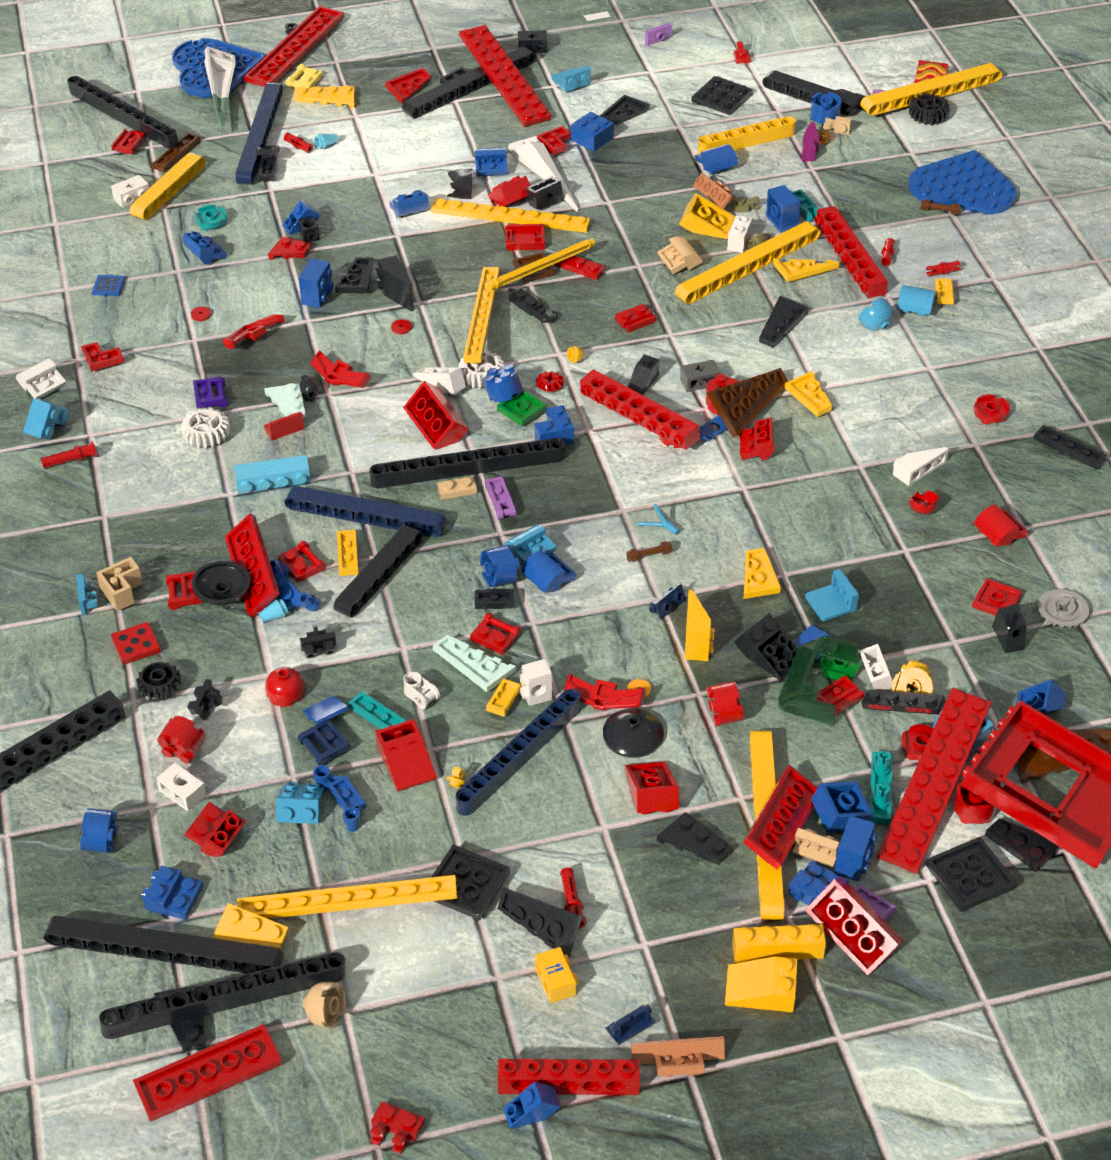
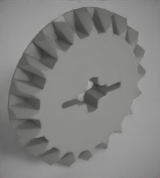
M1050 590L1044 593L1038 601V613L1041 614V618L1046 619L1047 623L1052 622L1053 626L1060 625L1061 628L1067 626L1069 629L1072 626L1078 627L1079 624H1083L1087 620L1089 615V606L1086 600L1070 590Z

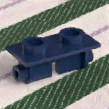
M679 583L675 587H670L661 596V599H657L650 604L649 611L651 613H658L660 620L686 600L682 584Z
M647 1004L641 1005L626 1016L612 1022L605 1029L615 1042L620 1045L652 1026L656 1021L650 1015L652 1009Z

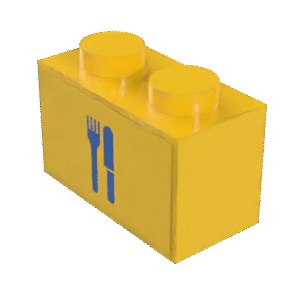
M560 947L535 955V969L550 1003L575 996L576 986L579 985L576 973H572L570 970L569 957L567 954H563Z

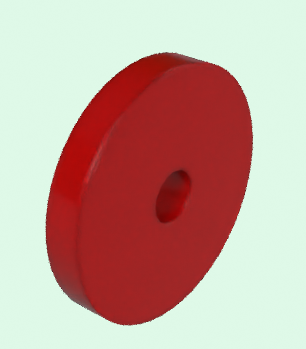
M201 306L194 308L190 314L191 318L195 321H205L210 318L211 311L209 308Z
M404 319L396 320L391 324V330L396 334H406L412 328L411 323Z

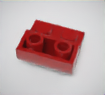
M772 417L754 421L755 427L745 429L740 433V456L742 460L760 456L763 461L773 454L774 423Z
M997 505L986 508L973 523L996 547L1010 545L1013 539L1026 538L1029 533L1006 509L1001 510Z
M209 801L184 836L201 846V852L209 856L219 857L228 848L246 823V820L229 809L227 812L223 811Z

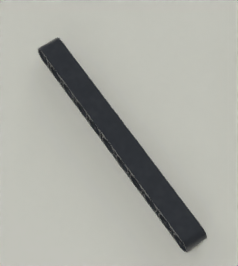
M525 46L507 54L518 70L533 64L537 58L536 53ZM480 66L405 101L402 105V111L411 118L417 119L491 84L492 81Z
M71 76L67 79L70 94L135 131L145 132L146 137L168 149L178 147L179 142L174 128L79 76Z
M552 438L374 464L369 470L370 482L374 488H385L560 462L565 458V442L560 438Z
M53 916L43 936L47 943L54 946L246 974L280 966L284 958V952L281 949L271 946L63 916Z
M332 952L108 1008L101 1012L99 1016L101 1034L106 1039H115L311 989L320 982H338L345 977V957L341 953Z

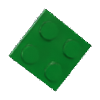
M524 389L519 395L515 393L512 395V399L497 405V411L520 426H524L546 411L547 408L546 403Z

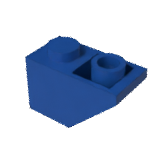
M300 200L282 226L292 235L299 232L298 219L314 216L317 221L321 215L315 207Z
M533 1082L508 1103L503 1110L509 1128L515 1129L546 1120L561 1105L553 1086Z

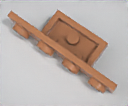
M703 173L700 174L693 185L722 209L726 207L729 201L734 202L736 199L731 194L733 191L719 180L714 182Z
M724 1036L631 1043V1058L639 1059V1065L655 1064L658 1076H693L705 1073L703 1060L725 1059Z

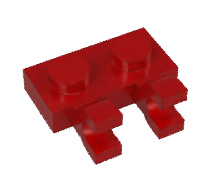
M381 1102L371 1120L373 1126L370 1131V1135H373L371 1143L380 1146L386 1131L395 1134L392 1139V1143H394L392 1151L401 1154L408 1139L415 1142L425 1123V1117Z

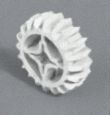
M488 351L483 352L481 363H464V358H462L458 367H461L467 386L472 385L473 388L479 387L481 389L485 387L483 379L488 374L487 371L491 368H504L505 365L501 356H497L496 353L491 354Z
M198 408L197 412L192 411L191 414L186 415V418L183 419L181 430L184 439L192 447L197 445L198 448L202 446L207 448V446L213 447L215 444L220 445V442H224L225 438L229 437L230 424L224 412H220V410L214 411L213 408L207 410V408L200 410Z

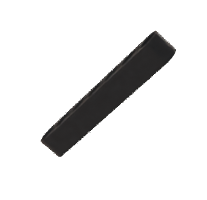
M772 70L762 80L765 88L811 103L812 97L819 92H823V94H828V92L835 93L841 97V114L846 116H852L860 107V100L854 96L776 70Z
M403 525L336 598L333 609L353 618L422 541L423 533L410 526Z

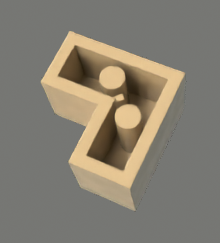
M131 557L96 572L100 590L116 611L134 604L132 589L142 585L143 582L140 568Z

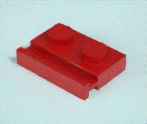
M124 129L111 145L112 151L116 149L118 152L133 154L146 138L145 132L127 131V129Z
M643 303L615 314V320L629 333L655 323L656 316H653L651 310Z
M843 676L815 693V700L827 711L830 710L833 716H836L862 700L865 692H861L856 684L847 676Z

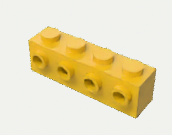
M823 924L740 927L733 929L732 947L734 962H747L769 957L794 958L797 960L824 959L826 941Z

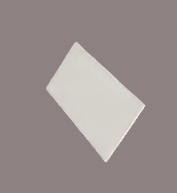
M606 11L585 15L584 17L587 21L611 16Z

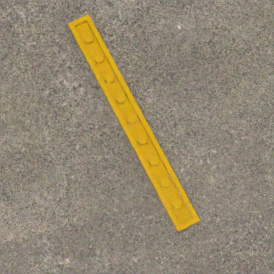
M435 198L431 207V213L515 224H544L546 228L587 233L590 225V218L582 216L577 217L567 214L562 215L520 208L491 206L489 204L452 201L442 198Z
M483 267L463 356L464 363L475 364L482 361L496 289L489 290L487 283L499 277V267Z
M451 875L237 898V907L270 919L457 899L456 876Z

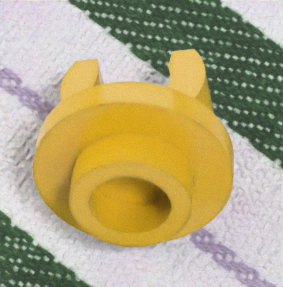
M454 766L452 777L447 776L446 778L449 781V785L460 789L466 783L463 781L466 771Z

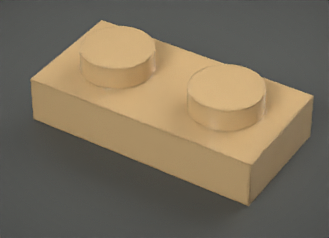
M473 476L437 482L441 500L477 494V487Z

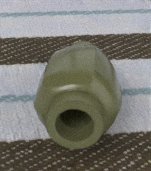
M758 232L751 235L747 241L748 248L751 249L771 238V234L769 232L766 234Z

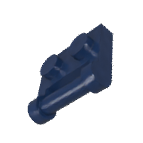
M329 719L307 729L297 737L300 744L305 745L316 758L315 761L318 765H327L329 760L350 750L349 742ZM313 737L324 747L325 752L321 753L311 741Z

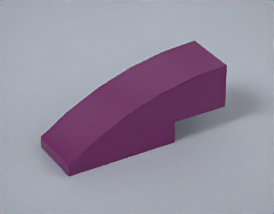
M811 122L804 132L802 162L815 161V152H818L819 136L815 122Z

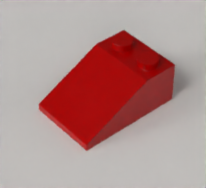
M666 761L625 765L629 789L637 813L648 815L658 811L668 813L673 810H679V786Z

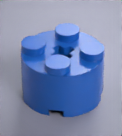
M823 92L815 94L811 101L810 120L823 126L825 118L835 120L836 116H841V97L832 92H828V94H823Z
M513 364L506 365L500 369L491 368L483 379L490 401L492 399L494 402L508 401L513 398V394L517 393L519 395L523 391L517 370Z
M509 545L481 552L480 566L484 565L485 572H482V576L489 587L517 582V569L520 567L519 560L514 558Z
M87 808L85 810L82 823L83 837L80 840L81 850L113 853L114 841L112 839L113 836L117 835L118 823H116L117 811Z

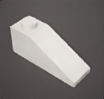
M425 367L413 373L414 377L422 382L426 381L437 386L442 393L456 395L460 393V390L466 388L461 367Z
M943 447L907 453L894 462L893 475L910 486L946 463L948 448Z

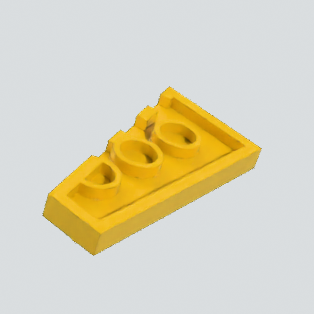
M348 85L340 87L295 88L294 98L295 102L315 103L319 101L323 105L336 103V106H343V104H347L349 107L354 108L355 88Z

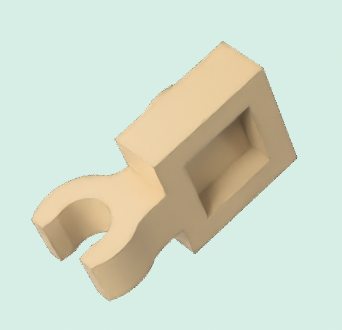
M836 116L835 120L825 118L823 129L830 130L834 128L835 133L849 135L851 118Z

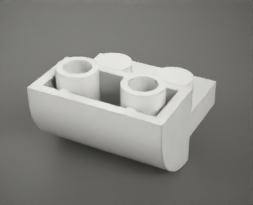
M46 359L16 375V380L25 391H29L35 399H40L66 385V381L56 370V364L50 359Z

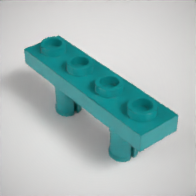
M883 751L872 752L869 807L873 814L870 822L891 823L893 754L885 751V753Z

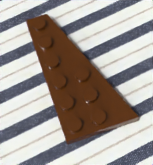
M779 368L707 392V395L732 437H736L783 390L788 379L783 370Z
M1111 729L1071 730L1111 754ZM1032 744L1028 745L1016 762L1021 784L1028 782V779L1035 777L1040 779L1048 773H1060L1071 769Z

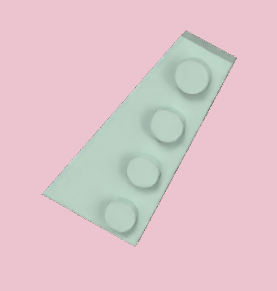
M449 635L433 644V651L486 692L501 683L503 678L506 679L516 672L515 665L502 663L501 659L495 656L491 658L480 649L474 650L469 648V644Z

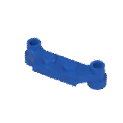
M271 560V567L280 592L277 597L284 601L286 607L290 610L305 607L311 612L318 610L321 604L320 599L305 592L301 593L286 577L289 574L288 565Z
M325 765L315 767L313 770L314 780L319 786L324 787V790H329L344 811L343 820L347 830L350 832L357 831L362 810L366 809L365 801L346 775L341 777L330 774V769Z

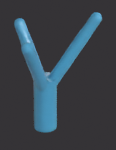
M654 504L653 507L663 521L662 523L637 522L638 525L665 527L674 535H677L680 529L666 520L657 504Z

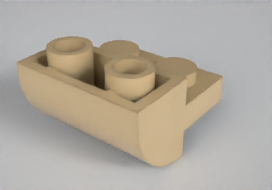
M680 236L670 238L671 244L657 252L672 274L685 267L690 270L703 262L689 242Z
M798 828L792 852L834 868L840 842L830 836H820L813 830Z

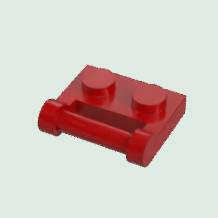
M301 541L297 547L277 556L278 562L288 565L289 574L297 583L326 568V563L312 552L306 541ZM305 554L314 565L309 566L300 555Z
M196 571L172 574L166 577V584L169 590V609L176 610L180 606L203 603V601L195 596L192 590V578ZM177 583H181L182 597H177Z
M486 613L483 621L470 634V640L504 655L518 639L522 628L517 625L512 626L495 618L493 614ZM490 625H494V626H496V627H498V628H500V629H502V630H504V631H506V632H509L510 634H509V635L504 634V633H502V632H500V631H498V630H496V629H494V628H491V627H489V626H490Z

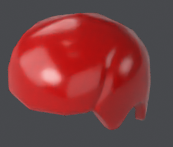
M929 490L923 495H920L919 491H917L910 497L909 504L915 512L929 515L936 510L939 496Z

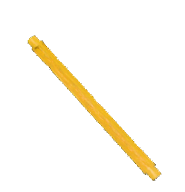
M584 240L497 277L487 283V287L489 290L500 288L586 251L595 245V240Z

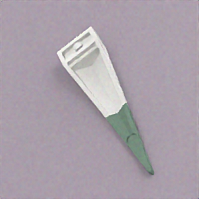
M207 46L204 62L219 126L222 130L235 68V55Z

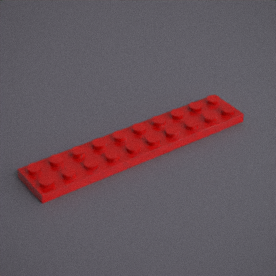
M319 6L244 76V81L264 88L266 83H276L344 18V12Z
M486 25L459 31L461 40L524 127L551 120L552 115Z
M952 687L877 853L878 859L918 874L989 711L990 701Z

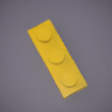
M356 529L337 531L339 576L358 575Z

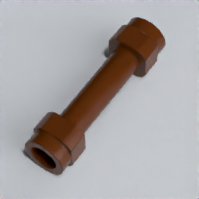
M925 199L922 200L921 209L925 211L929 209L949 211L953 215H959L960 205L952 203V205L931 203L930 200Z
M664 541L655 547L642 550L630 549L626 551L628 562H636L641 557L653 554H669L673 551L670 541Z

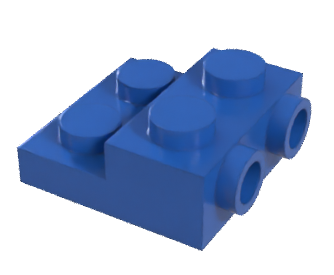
M811 860L804 870H800L789 883L788 894L795 900L809 906L834 879L841 876Z
M161 865L159 871L155 870L152 873V884L150 888L146 887L143 890L142 900L146 910L186 920L204 886L203 881L183 876L181 870Z

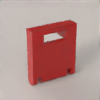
M509 224L505 226L506 249L508 251L545 250L544 224Z

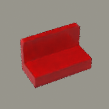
M297 412L264 425V430L271 441L304 429L303 414Z

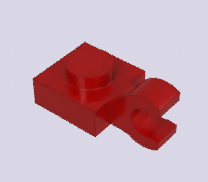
M742 41L736 42L737 48L733 53L735 63H750L749 51L743 49Z

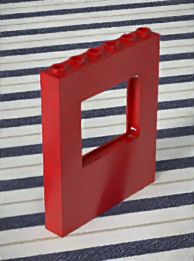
M1020 700L1016 706L1011 705L1006 713L1007 718L1003 717L997 726L999 729L992 731L988 738L990 742H984L979 750L981 754H975L971 761L972 766L967 765L961 775L964 777L961 786L1097 869L1111 847V754ZM1029 744H1032L1080 774L1057 809L1006 778ZM1050 812L1054 813L1053 817L1049 816Z

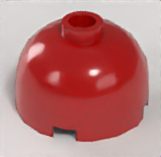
M276 668L266 679L265 693L274 705L279 707L292 706L293 702H300L305 696V682L302 675L294 668Z

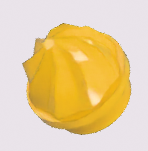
M577 346L568 348V361L576 363L583 359L584 352L581 348Z

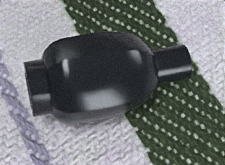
M303 375L300 382L303 396L308 399L316 398L318 387L315 381L308 378L307 375Z

